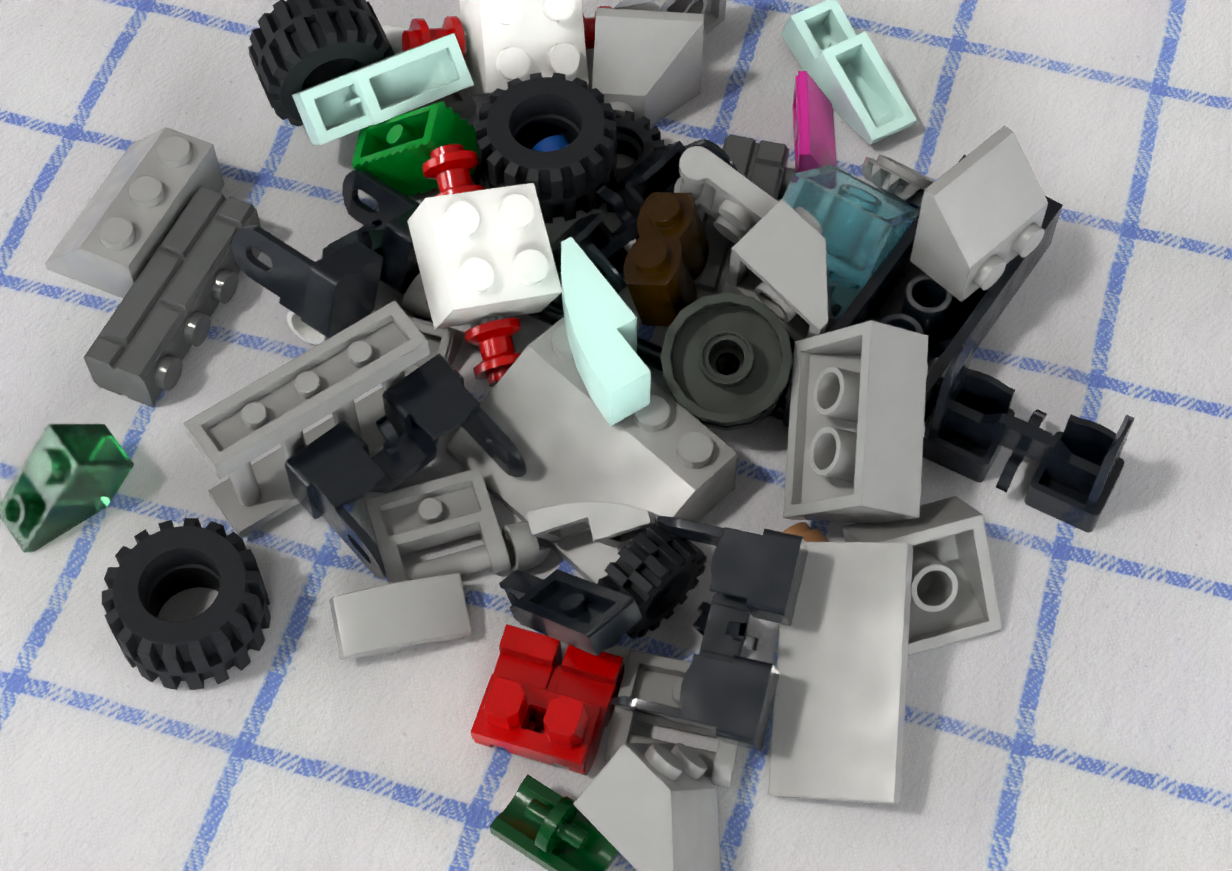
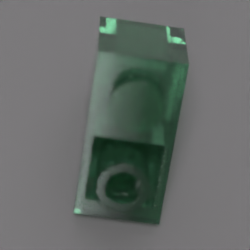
M48 424L0 502V519L24 553L34 552L105 509L129 474L134 463L105 424Z

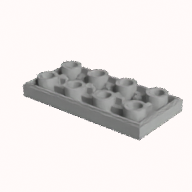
M806 542L808 555L791 626L779 624L777 654L779 679L774 699L768 795L782 798L900 805L913 546L908 542Z

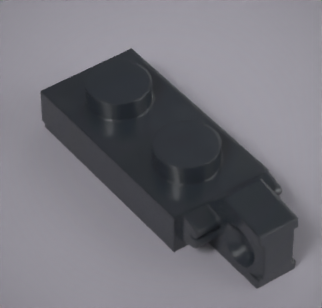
M516 569L499 583L500 588L505 590L511 603L510 611L514 614V619L520 622L521 625L595 656L617 644L622 635L642 619L637 603L632 597L558 569L544 580Z

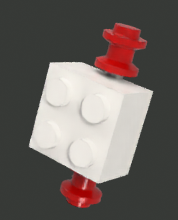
M459 0L461 21L457 16H447L443 21L442 28H429L424 18L412 19L409 30H404L402 33V52L454 33L474 83L473 86L468 87L469 96L492 94L497 88L507 90V82L515 78H519L521 81L529 80L530 74L542 73V77H552L553 72L565 74L566 80L573 81L577 77L586 81L587 85H589L586 52L587 49H594L596 12L594 17L585 18L582 12L581 0ZM599 6L598 8H612V7H611V6Z
M450 144L434 149L430 153L431 159L422 165L424 177L437 180L440 193L435 197L425 198L407 222L434 329L479 322V325L465 331L464 336L467 344L477 345L480 348L483 361L473 368L475 378L479 380L487 379L489 387H494L521 355V353L516 352L512 339L522 329L520 320L507 317L541 312L562 293V288L534 183L492 189L473 185L470 171L479 164L476 152L464 150L461 144Z

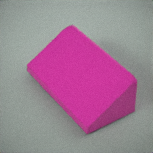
M798 71V75L795 76L792 104L795 169H797L796 185H798L799 189H833L838 184L833 107L807 71Z

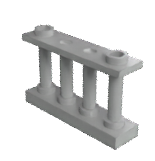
M395 300L183 423L188 437L217 477L221 479L229 474V479L208 490L214 503L241 538L300 503L292 494L285 462L340 422L346 421L369 447L370 457L383 449V443L386 440L376 425V421L385 415L382 395L391 386L409 375L404 372L406 368L430 355L428 340ZM379 384H383L382 388L378 389L377 391L373 392L372 394L368 395L367 397L363 398L357 403H354V399L358 398L359 396L363 395L364 393L368 392L369 390L373 389ZM332 413L333 417L303 434L305 428ZM281 443V448L251 465V460Z

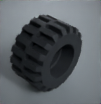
M279 0L272 5L274 10L271 13H264L258 20L260 28L252 30L250 36L252 45L248 47L252 64L271 107L274 108L276 115L282 120L288 119L291 125L298 127L304 124L292 97L293 94L395 55L371 4L365 0Z
M554 72L552 77H542V73L530 74L529 80L521 81L519 78H515L507 82V90L497 88L490 95V103H483L479 111L480 121L476 122L481 182L485 183V188L492 189L534 183L544 224H553V218L562 216L565 222L576 219L577 211L582 210L585 213H589L595 209L596 198L601 199L595 192L604 185L610 189V183L615 182L617 173L616 121H614V111L611 104L604 103V95L597 88L587 90V82L576 77L573 81L566 80L565 74ZM554 135H563L570 143L568 146L555 151L542 152L530 149L543 139Z
M185 518L183 526L174 527L172 520L158 523L160 531L149 535L145 529L134 536L137 545L132 549L123 546L115 555L120 566L108 567L104 577L108 589L102 591V605L107 613L104 616L126 660L132 668L137 666L141 676L148 681L153 682L159 677L165 688L175 690L178 689L181 681H186L190 690L204 689V680L212 677L215 678L217 684H220L230 679L227 670L234 665L242 671L251 662L248 655L249 649L260 651L265 642L262 629L270 627L271 615L268 609L270 601L256 559L251 549H246L244 541L235 532L226 535L224 526L211 521L206 528L201 527L198 518ZM204 587L218 591V595L213 603L196 617L184 621H166L157 618L163 605L172 596L183 590Z

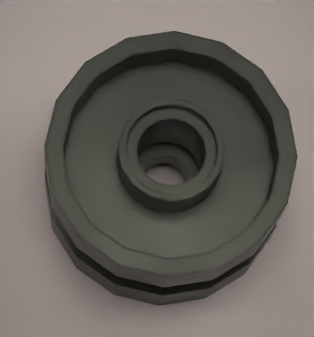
M731 292L703 296L682 309L666 330L660 355L664 381L675 401L705 426L725 431L752 427L771 415L787 394L793 363L789 334L775 312L754 297ZM732 355L738 359L739 369L737 372L731 375H723L718 371L717 362L722 356Z

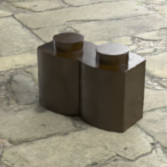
M653 192L640 209L637 219L639 238L628 251L623 273L643 325L669 327L682 309L696 301L697 291L694 280L701 274L707 263L709 244L692 193Z

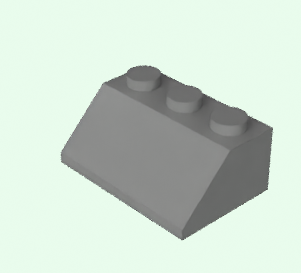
M167 127L131 144L45 262L47 269L124 298L197 189L202 186L220 193L224 187L214 145Z
M871 320L794 342L783 518L856 523H885L919 518L920 498L922 495L921 475L923 438L925 434L926 378L928 374V335Z

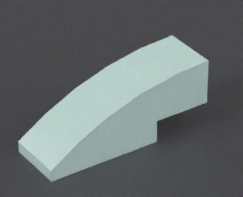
M825 0L790 16L781 35L802 69L807 71L828 98L835 112L869 145L916 123L915 115L866 31L858 35L855 33L837 0Z
M452 33L293 94L292 97L312 146H317L473 86L474 83L455 34Z
M569 237L561 242L562 302L567 338L577 370L591 399L609 426H612L650 404L651 371L636 354L637 317L575 240Z

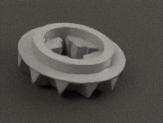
M879 154L877 160L866 157L861 168L865 179L918 207H921L924 190L935 182L910 167Z

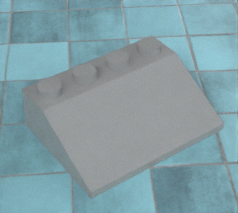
M564 317L525 348L480 403L483 411L509 437L520 452L526 465V474L522 477L509 476L463 427L458 430L446 445V452L466 471L480 467L487 490L521 521H528L527 511L545 506L569 502L596 501L630 505L660 516L698 522L734 490L738 454L653 381H651L650 404L616 424L609 426L591 399L577 370L567 338ZM591 531L557 542L542 539L587 581L595 584L598 583L600 578L607 576L604 570L609 563L616 562L620 558V555L617 553L624 546L629 548L633 544L631 542L614 548L593 541Z

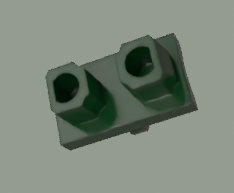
M528 774L520 784L510 803L490 825L491 834L548 871H607L619 854V851L573 804L574 800L568 796L562 797Z

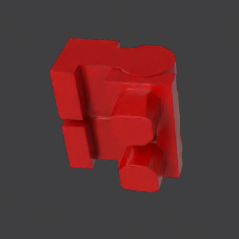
M506 624L499 645L500 654L495 670L491 674L471 729L472 739L477 744L491 748L494 745L508 749V752L541 763L563 765L569 767V771L586 776L594 763L605 727L608 726L615 707L610 705L609 702L610 699L618 697L624 674V657L606 652H601L598 656H595L568 644L562 660L561 643L559 640Z

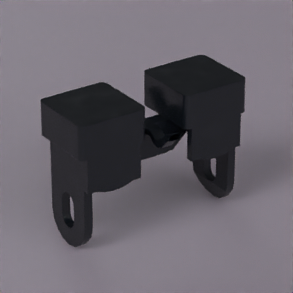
M706 139L698 140L685 146L681 141H677L654 150L614 187L613 191L605 185L602 186L595 194L612 205L617 217L623 224L612 233L603 222L606 218L603 212L591 214L576 221L550 245L561 288V242L572 237L617 294H619L627 286L623 280L624 262L628 254L624 246L630 241L639 238L637 219L640 209L653 192L674 193L676 181L681 177L679 173V160L682 153L687 148L702 146L737 171L731 158L722 148Z
M353 170L345 176L342 195L348 214L364 226L323 248L321 259L316 262L256 225L240 228L235 232L232 239V252L240 269L249 278L280 297L279 303L301 317L302 322L327 338H331L372 313L379 280L399 293L405 294L412 281L420 273L407 222L420 204L363 170ZM358 190H362L373 197L378 203L379 210L376 211L364 204L358 196ZM252 246L269 256L273 268L268 267L255 258L252 253Z
M963 343L948 368L940 388L936 407L925 425L922 457L979 483L984 481L1001 447L1004 446L1013 450V453L1002 471L996 488L1007 493L1024 457L1035 460L1040 464L1029 484L1024 499L1025 504L1082 531L1092 532L1123 469L1125 462L1120 458L1135 418L1126 415L1116 434L1101 424L1071 414L1064 432L1059 431L1052 435V433L1039 428L1045 420L1047 413L1036 409L1028 422L1014 417L1015 413L1010 409L1015 389L990 375L968 369L973 347Z
M441 354L431 358L383 393L385 415L376 421V425L386 441L383 443V449L370 457L368 445L346 421H342L285 462L291 491L295 498L314 519L322 516L363 564L379 579H384L386 572L378 547L343 507L344 505L355 502L368 492L388 493L435 459L440 436L451 433L460 426L471 435L509 476L522 477L527 471L525 462L514 443L483 411L480 403L464 387V378Z
M656 516L655 523L675 537L716 546L711 563L712 581L710 591L717 593L713 595L699 655L694 654L692 663L686 671L681 684V709L629 696L612 698L609 704L636 713L715 731L716 737L725 743L761 751L777 688L779 671L774 664L741 657L742 647L756 651L759 640L756 637L747 635L746 630L750 614L754 618L791 626L808 555V547L804 537L770 529H764L763 535L675 517Z

